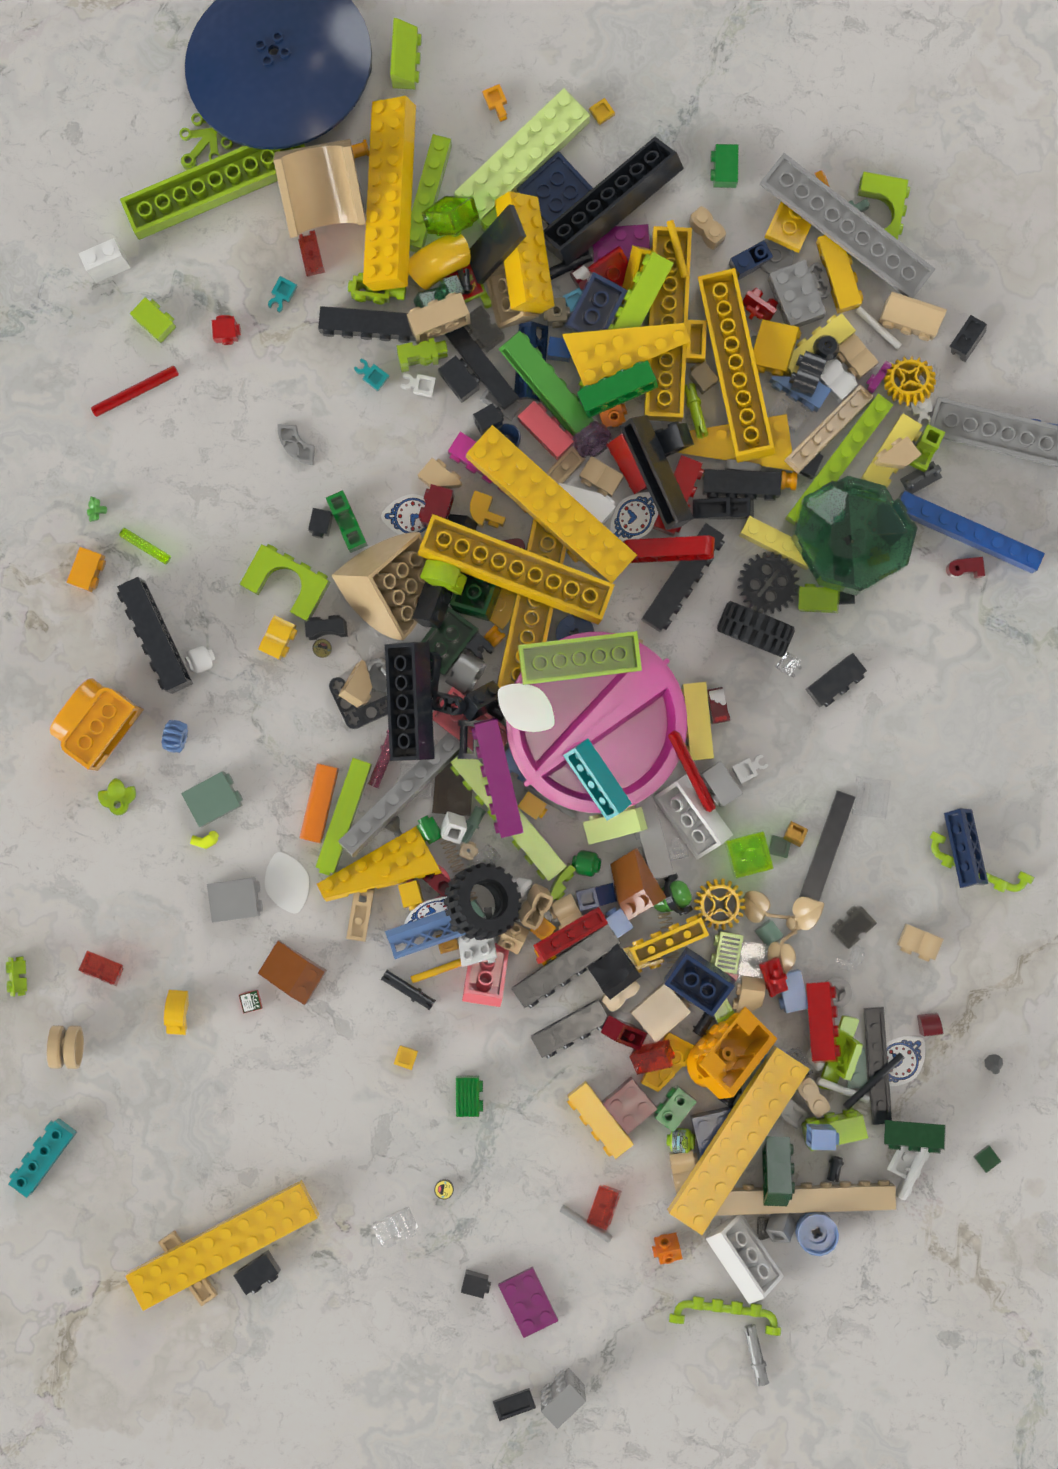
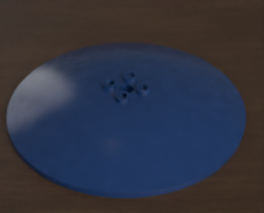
M215 0L197 22L188 42L185 56L187 89L197 111L208 125L220 135L235 143L257 149H284L303 145L335 128L346 118L359 101L366 87L371 69V40L365 21L352 0ZM272 49H279L277 54H269Z

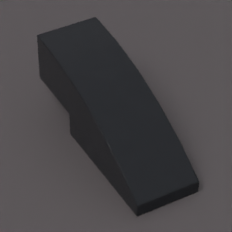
M751 497L693 499L694 519H748L749 516L754 518V500Z

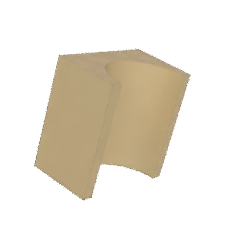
M350 139L275 152L274 165L290 238L298 237L299 234L307 230L331 224H366Z

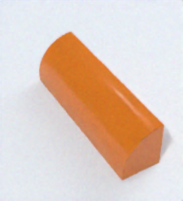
M317 763L299 838L322 843L339 768Z

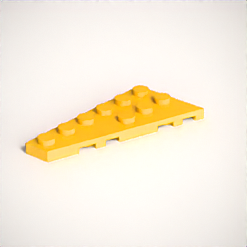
M683 322L562 333L583 386L595 384L604 377L615 375L619 370L629 369L637 362L647 361L691 341Z
M787 414L768 417L775 455L746 462L795 471L785 462V459L792 453ZM729 424L707 427L708 436L704 437V433H702L703 438L700 439L696 437L695 430H689L694 445L677 452L720 460H736Z
M415 826L399 837L394 838L317 883V886L327 902L347 897L352 893H364L368 889H380L404 883L409 879L424 878L425 875L433 873L436 875L442 872Z

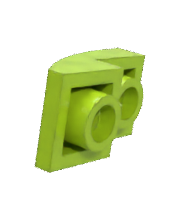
M570 863L557 875L549 892L553 896V900L557 901L565 895L564 890L567 888L562 882H568L574 876L573 872L576 869Z

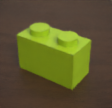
M144 297L129 314L157 341L162 343L176 328L173 323L175 319L167 312L163 314L159 310L160 305L153 299L149 301Z
M807 583L804 587L800 586L798 610L800 612L838 613L839 588H835V585L832 584L816 587V584Z

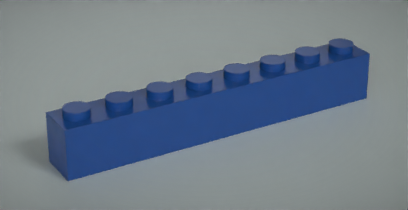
M903 491L900 494L894 507L895 513L897 512L901 516L1029 573L1038 571L1045 555L1044 552L907 491Z

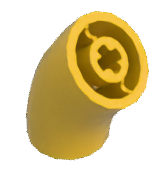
M455 231L429 243L409 257V275L420 287L429 290L446 276L469 265L471 256L467 241L460 232Z

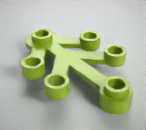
M195 113L191 117V121L195 126L207 123L199 113ZM195 118H201L199 122H194ZM182 128L179 135L184 141L202 137L190 153L182 156L181 164L184 169L188 170L197 166L196 158L209 142L211 151L209 159L212 160L214 155L220 156L217 132L213 128L197 130ZM184 132L189 133L187 137H183L182 134ZM224 136L221 139V145L224 149L229 150L232 148L233 142ZM226 140L230 141V144L227 146L224 145ZM187 158L192 159L190 163H186L185 160Z

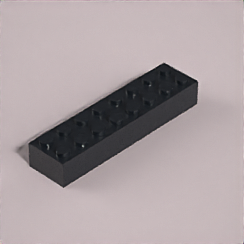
M657 137L652 138L543 230L547 249L569 266L684 169L677 152Z

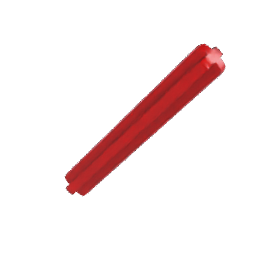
M171 366L92 406L91 410L98 417L178 376L179 373L175 366Z
M674 730L668 734V737L705 811L712 812L716 805L680 733Z

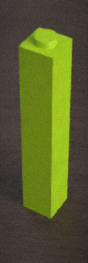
M352 758L316 864V868L320 869L319 873L330 876V873H336L344 849L338 841L351 829L372 767L370 763Z

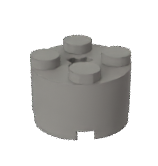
M464 650L445 683L463 694H468L472 692L477 682L476 679H480L487 664L472 653Z

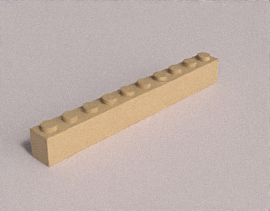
M861 1180L859 1184H851L850 1181H840L839 1184L832 1185V1182H820V1185L803 1182L801 1186H795V1194H793L792 1200H789L787 1207L764 1206L763 1184L762 1187L744 1184L743 1188L733 1187L715 1216L896 1210L895 1185L890 1183V1180H878V1183Z

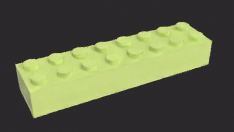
M563 88L454 192L455 200L481 225V220L496 207L495 200L509 191L517 192V188L558 151H561L590 123V114Z

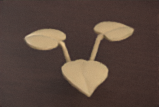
M748 891L744 895L745 902H743V906L746 907L744 912L751 922H762L765 916L787 920L786 926L791 930V933L785 936L780 943L772 942L767 953L768 960L775 957L779 958L783 973L787 975L795 964L796 954L791 945L784 944L785 941L797 934L798 930L813 928L820 919L824 903L809 897H800L793 904V916L770 914L767 912L770 908V901L767 896L758 891Z

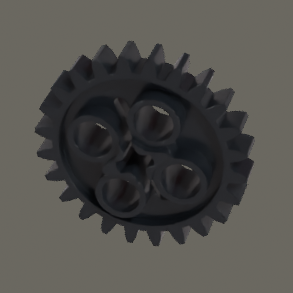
M764 552L762 558L756 554V561L750 558V565L746 563L743 565L746 571L740 570L739 572L743 577L737 579V581L742 582L737 589H743L739 596H746L743 602L749 601V608L756 606V611H759L760 608L763 609V614H766L768 609L771 614H774L775 608L778 612L782 611L781 606L788 608L787 601L793 603L794 600L791 596L798 595L794 589L800 588L799 585L795 584L800 578L794 577L798 571L791 570L794 564L787 565L788 558L782 561L780 554L777 558H774V552L770 554V557H767L766 552ZM768 565L771 568V574H764L762 566ZM778 569L779 573L771 582L772 586H769L761 597H758V593L766 584L764 580L768 581ZM784 577L787 581L786 586H780L777 583V578ZM753 580L758 581L760 588L757 590L752 589L750 582ZM766 592H772L775 595V600L768 601L765 597Z

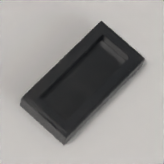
M530 1388L493 1401L499 1421L536 1408Z

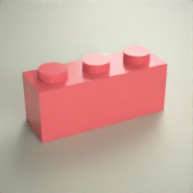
M533 401L517 416V419L558 460L574 445L572 440L574 437L569 431H563L559 427L560 423L554 416L549 417L546 413L547 409L540 402L537 404Z

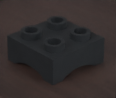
M331 615L325 620H322L321 617H311L309 621H304L306 637H309V640H317L324 635L348 637L347 622L340 615Z
M618 944L612 947L611 951L604 958L591 963L587 967L603 993L610 1000L641 977L625 951Z

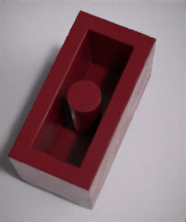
M610 1015L600 1032L615 1042L640 1051L648 1033L633 1024Z

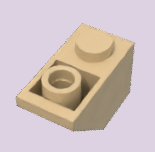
M908 436L903 440L899 437L891 444L893 447L890 450L884 449L876 455L878 459L874 464L876 466L904 469L916 460L921 453Z
M431 458L418 474V478L428 487L431 484L447 489L460 488L462 486L461 477L454 471L450 473L445 468L447 465L440 459L435 460Z
M742 976L741 983H737L736 995L738 996L733 999L732 1009H735V1013H739L743 1007H747L751 1012L762 1007L765 996L764 979Z

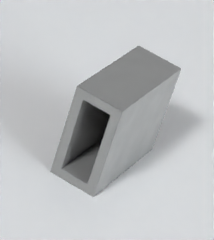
M255 877L207 884L212 923L260 916V912L263 911L262 901L258 900L260 884L259 881H256Z

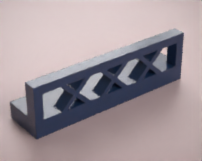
M533 321L520 323L518 332L521 331L529 337L534 348L538 347L542 353V358L546 361L548 326ZM537 329L542 330L540 339L536 335ZM516 371L514 391L519 396L518 400L531 399L541 402L538 396L532 395V389Z
M959 808L944 813L960 888L987 885L988 879L972 809Z

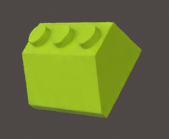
M398 18L393 19L390 70L392 87L395 89L415 90L416 83H419L420 72L416 70L417 64H420L421 53L418 52V46L422 44V34L418 33L417 26Z

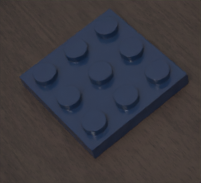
M558 151L517 188V192L538 197L541 218L550 225L592 190L593 187Z

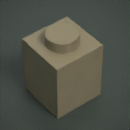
M698 362L690 368L691 372L688 377L701 394H704L718 383V377L706 362L702 364Z

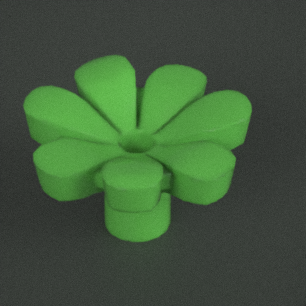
M91 496L88 503L90 509L87 510L90 522L99 520L100 513H107V507L100 506V500Z

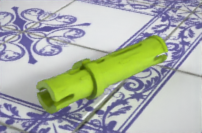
M689 383V389L688 385H685L686 405L691 412L696 437L700 439L703 438L702 433H704V437H707L708 431L700 406L702 402L697 395L696 385Z

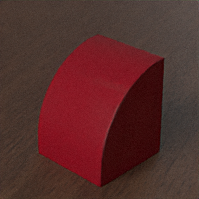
M938 1013L917 1015L920 1035L925 1037L943 1034L942 1023Z

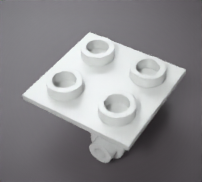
M465 935L458 937L462 968L488 960V963L495 962L497 955L494 937L484 940L469 939Z

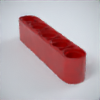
M712 536L628 539L623 541L637 554L631 563L708 560L714 558L715 538Z

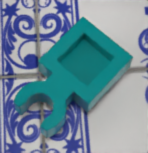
M280 276L271 292L275 298L269 300L268 307L272 308L273 304L277 303L279 304L277 312L280 313L283 310V301L290 302L298 287L297 284Z
M361 358L360 362L364 364V368L358 369L355 366V372L364 374L363 381L376 391H379L389 378V375L375 364L370 368L367 361Z

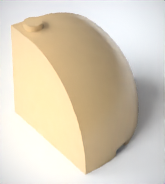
M420 532L405 533L383 540L357 554L332 574L338 588L354 611L371 627L397 640H404L417 625L412 616L425 580L420 578L427 560L417 555L423 540Z

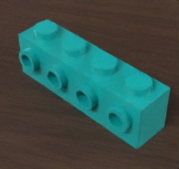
M588 738L563 755L607 821L619 815L632 804Z
M59 1118L54 1122L51 1120L44 1129L46 1131L44 1136L37 1138L32 1145L35 1147L31 1153L27 1152L21 1160L22 1166L19 1169L16 1168L9 1176L11 1181L8 1185L26 1198L34 1192L77 1133L76 1130Z

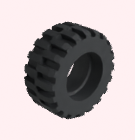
M732 601L726 604L717 625L718 632L779 657H783L786 654L795 632L794 626Z
M479 863L458 872L448 883L450 887L446 888L444 893L447 896L444 899V906H447L448 909L445 913L446 916L451 918L450 924L452 927L456 925L458 927L456 931L460 934L466 933L465 937L469 939L484 940L501 935L514 926V921L518 920L520 915L517 911L521 910L522 903H519V899L522 897L521 892L517 891V887H519L517 882L512 881L513 876L510 873H504V868L500 866L495 868L496 865L492 863ZM476 884L484 886L493 895L495 910L490 919L479 916L471 905L470 895L473 886Z

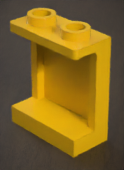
M762 319L753 349L758 373H765L767 371L771 372L774 376H789L788 368L797 340H800L802 334L799 327Z

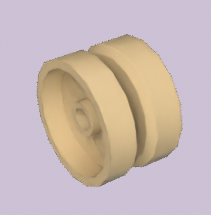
M51 1026L47 1040L48 1066L52 1069H60L65 1063L68 1069L80 1068L84 1050L82 1027L69 1026L66 1030L64 1026Z

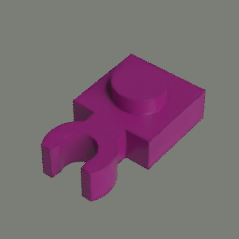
M887 360L876 375L872 373L866 382L869 385L866 390L873 394L886 375L887 369H890L892 366Z

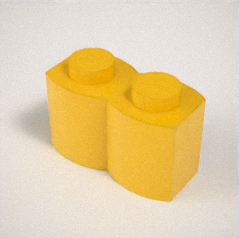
M274 615L258 650L279 660L282 657L285 658L290 647H287L289 641L294 640L297 635V625Z

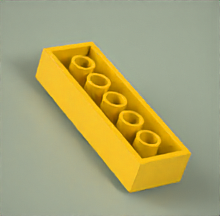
M509 191L495 200L497 217L509 204L514 205L526 234L524 240L504 260L511 310L541 314L554 307L555 304L539 200L535 196Z

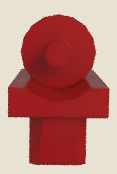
M757 287L746 293L743 299V306L746 307L745 310L751 313L749 316L750 320L756 316L760 320L770 321L777 311L778 302L773 298H769L767 302L761 299L763 292Z
M778 957L759 964L769 997L773 998L777 994L788 990L786 983L787 975L783 973Z

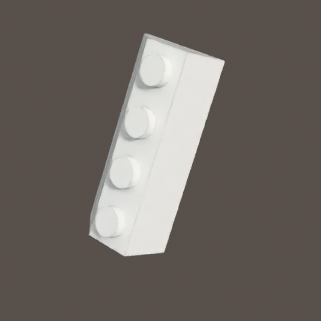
M687 773L653 797L697 860L733 836L715 809L712 812L705 811Z
M734 1215L716 1227L706 1237L707 1242L749 1304L764 1299L784 1277L743 1215Z

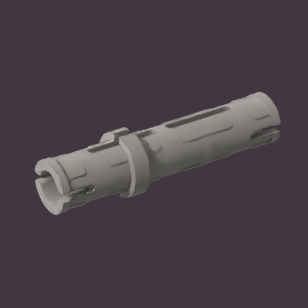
M747 1325L743 1328L751 1355V1368L754 1369L757 1386H765L769 1384L765 1368L767 1365L766 1361L763 1360L756 1325Z

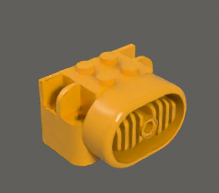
M90 678L75 690L51 724L50 733L61 741V748L66 754L86 769L98 771L144 709L131 702L118 691L105 688L95 679Z
M743 1007L739 1013H734L727 1020L719 1022L718 1025H713L705 1032L706 1035H703L698 1040L687 1057L688 1073L697 1085L708 1088L718 1099L734 1097L777 1041V1038L747 1007Z

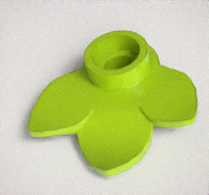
M114 778L109 783L108 791L102 790L98 792V799L101 805L109 808L114 815L126 813L128 804L136 797L135 787L125 788L122 781ZM117 803H121L119 808H115Z

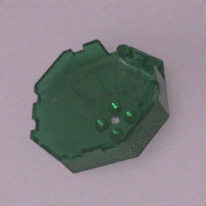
M846 476L837 482L831 481L819 490L804 496L800 503L791 539L819 586L857 596L900 572L908 565L918 527L914 521H911L901 499L897 498L894 501L886 486ZM848 535H850L851 540H853V543L845 545L846 541H844L843 538H846Z

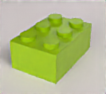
M850 1108L849 1110L843 1109V1113L835 1114V1112L826 1113L823 1115L824 1117L818 1119L815 1116L806 1118L805 1122L801 1124L805 1145L810 1151H816L811 1150L806 1144L807 1124H830L836 1130V1133H839V1145L867 1139L868 1134L863 1115L858 1110Z

